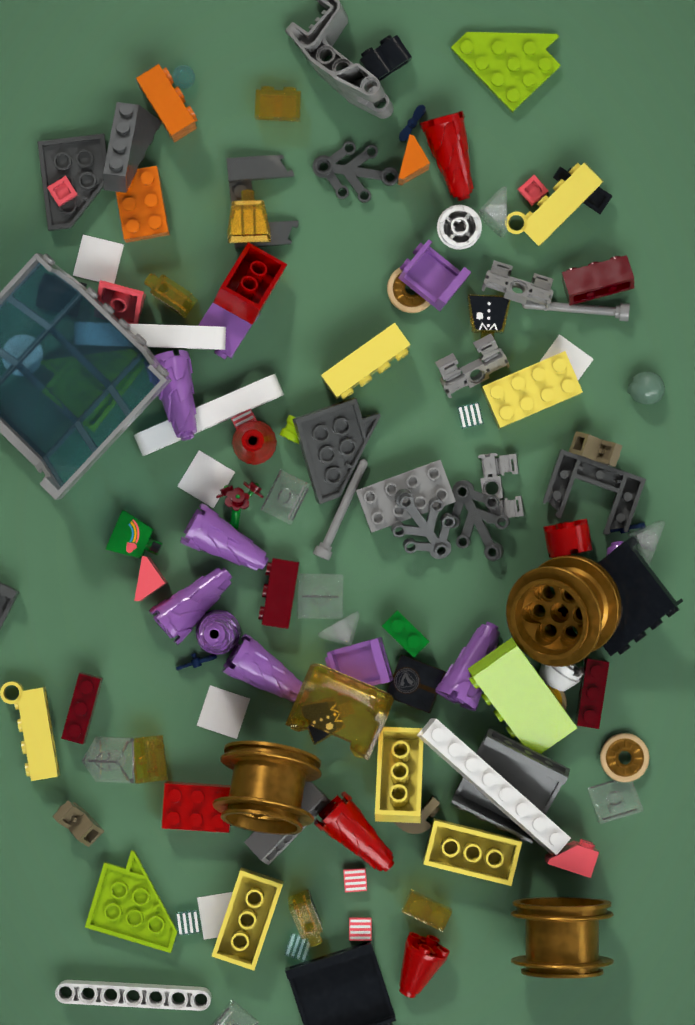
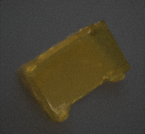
M314 663L309 667L285 725L298 732L307 730L309 725L350 742V750L354 756L369 760L388 718L394 699L383 690L324 665Z

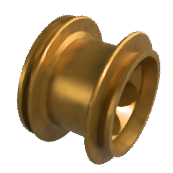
M576 555L552 558L541 564L538 568L522 575L511 588L506 604V620L516 644L533 660L553 667H564L578 663L591 652L602 647L615 632L621 617L620 593L611 575L595 561ZM550 586L554 588L555 594L551 592ZM540 605L545 608V613L541 610ZM551 624L556 627L557 633L552 630ZM572 626L577 629L578 634L573 631Z
M235 741L224 746V754L220 757V761L223 765L233 770L228 797L218 798L212 803L213 807L221 813V819L224 822L250 831L280 835L300 833L303 826L314 822L312 814L301 809L305 782L314 781L321 777L322 773L319 770L321 760L318 757L298 748L262 741Z
M540 897L513 901V906L517 907V910L512 911L511 915L516 918L525 919L526 955L511 959L513 964L524 966L521 969V974L542 978H588L603 975L604 970L599 967L609 966L614 963V960L609 957L599 956V920L611 918L614 915L611 911L607 910L608 907H611L610 901L578 897Z

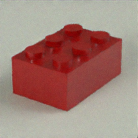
M248 242L221 285L213 303L253 325L279 282L287 264Z
M166 781L164 783L162 829L229 833L231 825L221 819V813L213 807L212 803L218 798L228 797L231 785Z

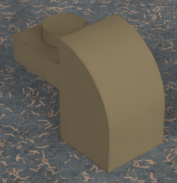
M576 431L569 452L615 467L620 457L622 445Z
M433 795L421 808V823H393L407 833H423L432 827V824L426 819L428 817L432 819L440 810L438 807L440 802Z
M68 800L52 816L59 824L69 829L78 841L88 847L104 832L101 826L76 802L72 803Z

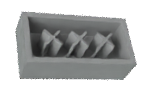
M441 459L356 490L371 533L392 526L395 522H403L412 518L406 509L400 508L395 501V494L400 489H408L412 492L414 505L421 515L429 512V500L433 497H439L444 506L456 502ZM404 499L402 503L407 502L409 499ZM435 502L433 507H437L439 502Z

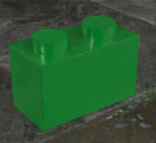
M398 610L382 625L413 657L430 642Z

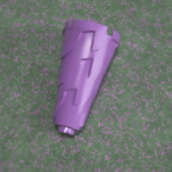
M172 350L155 355L160 365L169 372L168 376L172 380L158 397L162 401L168 421L171 422L176 436L185 441L194 438V434L197 432L195 418L197 413L193 397L195 393L191 376L193 370L190 355L187 351L178 350L179 355L174 356ZM145 363L151 384L156 386L160 379L147 368L150 364Z
M201 503L199 507L203 511L196 509L184 531L186 538L181 537L180 543L195 550H202L211 555L221 557L239 566L243 565L255 571L259 568L263 570L269 559L266 557V552L255 545L251 539L237 531L230 523L219 517V514Z
M216 568L206 576L197 579L188 587L178 591L167 600L165 599L156 606H153L149 613L151 615L155 612L157 613L153 619L170 638L177 636L178 638L174 640V643L179 645L204 614L221 598V594L232 584L230 581L232 576L225 568Z
M223 610L207 612L196 626V639L199 645L206 652L215 655L230 652L238 644L241 635L237 619L231 613ZM212 630L218 631L219 636L217 638L213 637Z
M486 622V624H481L476 629L466 647H463L455 663L451 664L445 676L437 685L436 693L454 704L456 702L461 704L460 706L476 711L483 691L480 687L476 689L470 682L469 678L472 675L468 668L497 648L500 636L498 626Z
M244 634L241 637L243 643L241 645L237 644L224 664L225 668L222 669V672L258 689L275 694L281 698L283 697L295 704L299 702L304 703L309 695L308 687L248 634Z

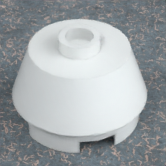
M454 205L442 212L437 222V232L441 241L453 249L461 250L471 247L477 242L482 231L479 215L472 208L465 205Z
M541 664L539 670L540 676L549 687L563 692L579 683L581 676L585 672L583 667L578 668L575 664L564 667Z

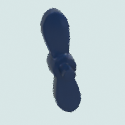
M419 105L416 108L413 117L407 122L408 125L399 134L400 141L404 142L409 138L412 129L417 126V121L426 112L424 105Z
M645 522L632 524L629 529L645 527ZM624 528L610 529V533L618 531L621 534L627 533L624 532Z
M192 653L193 659L191 662L177 666L176 670L178 671L189 666H193V668L202 666V663L216 659L217 655L212 654L200 659V657L196 656V653Z

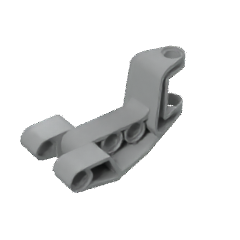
M316 0L326 10L321 12V18L317 17L315 19V25L311 24L308 27L310 31L307 32L292 22L285 29V32L292 38L318 75L349 103L380 119L388 118L392 115L394 107L389 97L385 94L380 81L358 63L353 64L333 48L334 43L348 23V16L339 0ZM327 56H332L331 60L324 62ZM386 102L383 108H377L380 103Z

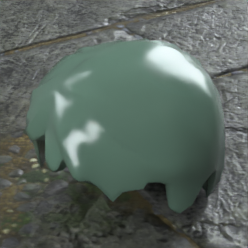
M641 372L633 377V382L629 385L627 393L638 403L654 404L662 399L665 385L662 378L656 373Z

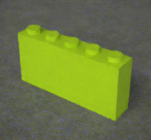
M510 638L468 668L472 675L469 678L470 682L476 689L479 687L484 693L481 696L488 706L493 704L496 708L493 711L500 722L505 720L508 724L505 727L512 738L517 736L520 744L542 754L577 729L572 718L513 638Z

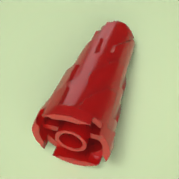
M463 111L420 123L438 168L445 179L448 191L453 198H457V201L470 198V193L474 189L470 172L468 140Z
M345 791L341 793L343 799L337 795L318 814L322 820L315 819L314 825L320 831L323 830L330 837L358 855L373 869L388 871L394 865L392 851L365 819L361 810L351 800L352 797Z

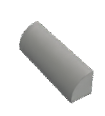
M311 781L305 782L301 809L306 810L315 818L331 800ZM254 831L244 843L262 862L269 865L300 833L280 835Z

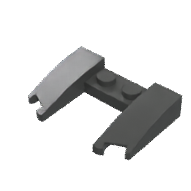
M283 155L226 158L232 220H234L235 212L238 210H254L252 181L294 177L292 169L287 172L282 164ZM298 221L265 222L270 241H249V243L256 247L289 245L292 243L288 239L292 227L298 228L299 223ZM234 242L235 249H244L248 242Z
M561 449L549 480L543 504L549 502L558 511L555 516L561 519L575 479L616 493L603 534L608 535L610 534V529L624 528V532H628L646 479Z

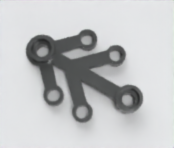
M351 141L345 142L343 147L330 157L322 155L314 160V173L320 178H327L335 189L337 198L341 200L349 196V189L340 183L334 173L343 174L358 194V200L362 203L370 201L371 193L363 187L357 177L382 180L386 186H393L398 182L399 173L393 167H387L383 171L359 168L368 159L377 157L378 149L375 145H368L364 152L346 165L336 163L346 155L351 156L355 153L356 145ZM352 145L354 149L352 152H347L345 147ZM369 148H373L376 151L373 156L367 154ZM322 163L328 165L326 171L320 170L319 167ZM393 174L394 180L387 181L386 175ZM345 189L347 193L345 196H340L338 191ZM362 192L368 193L369 197L368 199L363 200L361 199L360 194Z
M467 480L458 481L452 489L456 499L452 515L457 520V524L451 528H456L461 524L460 514L464 504L468 510V515L462 533L456 539L457 546L463 549L470 545V536L475 524L485 545L484 554L486 558L491 561L500 559L504 553L501 544L493 541L483 520L495 524L499 529L507 528L510 520L505 515L499 516L477 508L473 501L483 502L487 508L494 509L500 504L499 498L496 495L489 496L475 491L472 483ZM462 487L466 489L465 496L460 494V488ZM490 498L496 500L495 506L489 504ZM450 518L446 519V523H449ZM500 518L505 519V526L499 524ZM462 537L467 540L465 546L460 543ZM490 548L496 550L495 556L490 555Z
M408 489L397 491L395 494L397 505L402 509H406L418 526L395 522L391 527L393 535L395 537H402L405 534L424 536L429 540V542H419L413 538H407L403 542L405 551L407 553H414L416 550L427 551L436 559L447 557L451 552V544L447 538L450 528L455 524V519L450 513L443 514L440 518L442 523L438 537L436 536L434 528L438 512L444 507L442 500L439 497H433L429 500L430 508L427 520H425L414 505L412 492ZM404 499H409L407 502L402 503ZM435 502H439L437 507H433ZM446 519H451L449 523H444ZM398 527H402L401 531L395 532ZM408 544H414L413 547L407 548ZM439 547H444L441 551H437Z

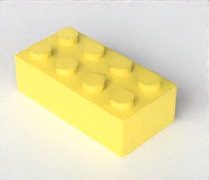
M393 323L324 372L321 378L336 399L341 397L345 400L354 393V387L357 385L363 387L372 380L371 375L378 371L381 374L391 367L389 362L395 358L399 361L408 355V349L411 344L396 323Z
M565 351L484 385L481 388L498 429L583 393Z
M379 727L375 821L421 823L424 742L416 735L422 728Z
M433 818L423 865L512 886L522 841L517 838Z
M241 867L212 957L253 971L255 970L284 881Z

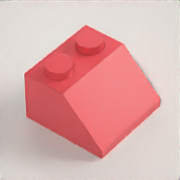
M580 839L579 842L572 841L566 844L558 855L546 854L544 860L549 865L591 878L599 851L595 848L593 842Z

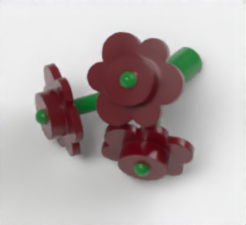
M244 481L243 485L250 489L248 493H244V490L239 487L233 488V485H225L224 488L220 489L221 493L216 496V498L227 496L225 505L232 508L230 524L235 529L239 528L241 510L249 507L248 500L253 493L261 498L264 497L260 492L262 488L259 487L258 483L251 481L248 484Z

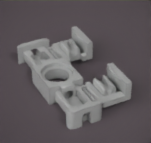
M493 261L491 270L487 271L482 285L483 292L488 287L505 293V299L525 304L526 300L545 305L544 311L548 310L553 296V290L551 289L552 278L534 273L532 283L511 277L510 274L513 266ZM512 288H520L523 293H516Z
M492 334L473 342L478 353L481 352L482 356L461 368H457L456 365L459 363L453 353L435 362L442 375L440 382L449 398H452V393L465 386L472 388L489 379V374L505 366L507 369L510 367L506 355L501 348H498ZM480 370L478 375L470 377L472 371Z
M497 453L481 454L478 456V459L481 458L484 476V478H480L482 493L490 496L486 492V485L489 482H495L498 485V492L494 495L500 500L504 496L501 476L497 475L502 474L504 476L506 472L519 474L517 454L501 455L499 458H495V456H498ZM511 459H513L514 471L512 470ZM516 496L515 500H508V498L500 500L499 506L494 509L488 508V512L499 516L505 515L508 518L524 516L522 496ZM490 498L489 504L495 506L496 500ZM516 500H518L519 511H517ZM503 518L499 519V522L505 521Z

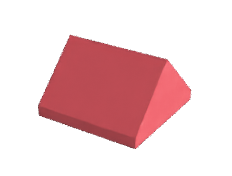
M100 280L97 293L99 297L97 299L102 304L105 302L115 310L113 314L119 320L123 318L128 324H138L146 294L143 291ZM95 309L94 317L107 320Z
M142 556L134 601H143L168 583L148 556Z

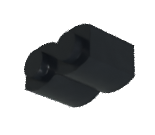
M398 35L385 37L379 42L381 45L373 50L371 47L361 54L362 58L359 63L379 81L400 69L412 59V56Z

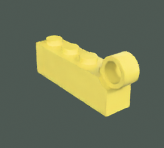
M577 163L569 171L571 176L566 181L561 179L553 187L555 192L550 197L545 195L537 203L539 208L534 213L531 211L526 215L519 211L510 213L505 220L506 229L512 234L525 232L540 246L604 181L586 163L582 165ZM514 215H519L524 220V226L520 230H514L510 226V219Z
M16 681L5 683L0 690L2 700L5 703L14 704L15 709L20 712V719H17L19 732H23L24 741H21L23 754H27L28 763H25L27 777L30 776L31 781L58 777L60 771L46 687L24 690L23 686ZM9 685H14L19 690V696L15 700H10L5 695V690Z

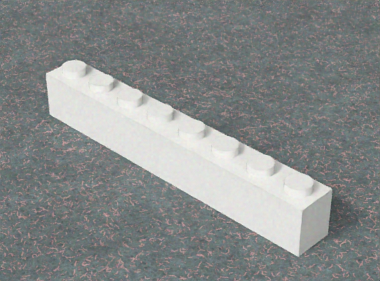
M431 718L416 735L547 852L558 855L571 839L570 836L438 719Z

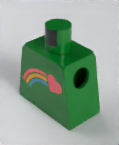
M122 510L105 549L142 558L145 551L158 555L163 543L151 538L154 533L153 528L129 512Z

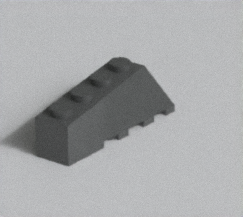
M116 103L103 171L104 190L127 192L140 162L145 157L148 146L151 145L156 131L161 126V121L140 105Z

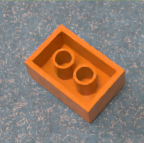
M158 64L136 78L139 87L174 143L197 129L195 124L198 121L190 105L185 107V97L178 86L176 88L172 86L174 81L166 67L162 69Z
M157 166L137 169L127 192H116L123 237L126 243L170 235L159 169Z

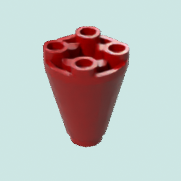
M253 420L245 422L238 427L233 435L232 445L235 454L240 460L246 464L258 465L265 463L272 457L276 450L277 440L275 433L269 425L262 421ZM251 436L257 438L255 445L249 444L248 440Z
M409 932L405 942L399 983L401 994L409 998H415L447 960L450 951L439 944L440 940L433 935L424 937L417 933Z

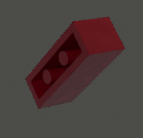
M627 255L614 256L609 260L592 262L584 267L569 268L562 272V283L569 305H574L634 289V275Z
M272 558V562H267L266 575L270 577L269 583L263 586L262 597L266 598L265 607L260 606L258 617L259 620H262V625L289 629L300 562Z
M585 658L583 667L585 672L581 679L575 725L599 729L610 662Z
M83 672L79 673L61 739L79 744L86 743L103 681L102 677Z

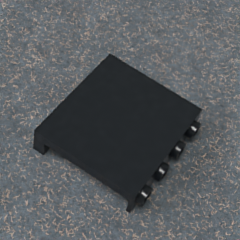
M634 536L624 541L598 562L615 581L621 598L619 624L611 638L603 645L610 656L617 652L620 655L631 647L628 643L632 640L636 643L647 635L645 630L649 627L654 630L663 623L662 617L665 615L668 618L680 610L677 606L683 602L682 598L676 602L636 550L635 546L639 542Z
M371 941L285 968V973L290 982L303 1025H393L392 1022L396 1021Z

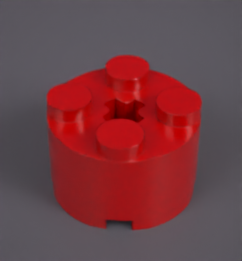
M587 518L543 527L549 558L593 550Z

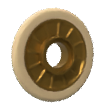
M396 269L390 276L387 284V293L391 303L397 309L406 313L421 312L429 307L430 303L419 294L410 295L406 292V284L398 278L402 270Z
M616 734L610 737L601 749V766L604 772L613 780L632 782L640 778L648 768V748L639 737L633 734ZM622 751H627L631 755V761L628 764H622L618 759Z

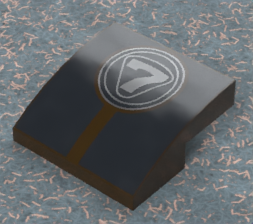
M401 654L393 675L394 680L389 685L386 697L431 713L438 695L435 689L445 676L446 671Z

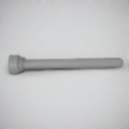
M529 300L522 304V307L525 309L545 310V305ZM551 302L547 311L615 316L619 321L628 322L630 304L620 303L616 307Z
M361 459L323 543L320 542L319 546L316 545L313 551L314 555L328 561L330 560L333 553L331 552V544L366 470L367 460Z

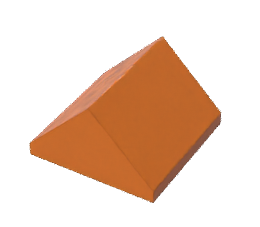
M409 134L398 177V185H404L429 170L430 167L427 156L415 136Z

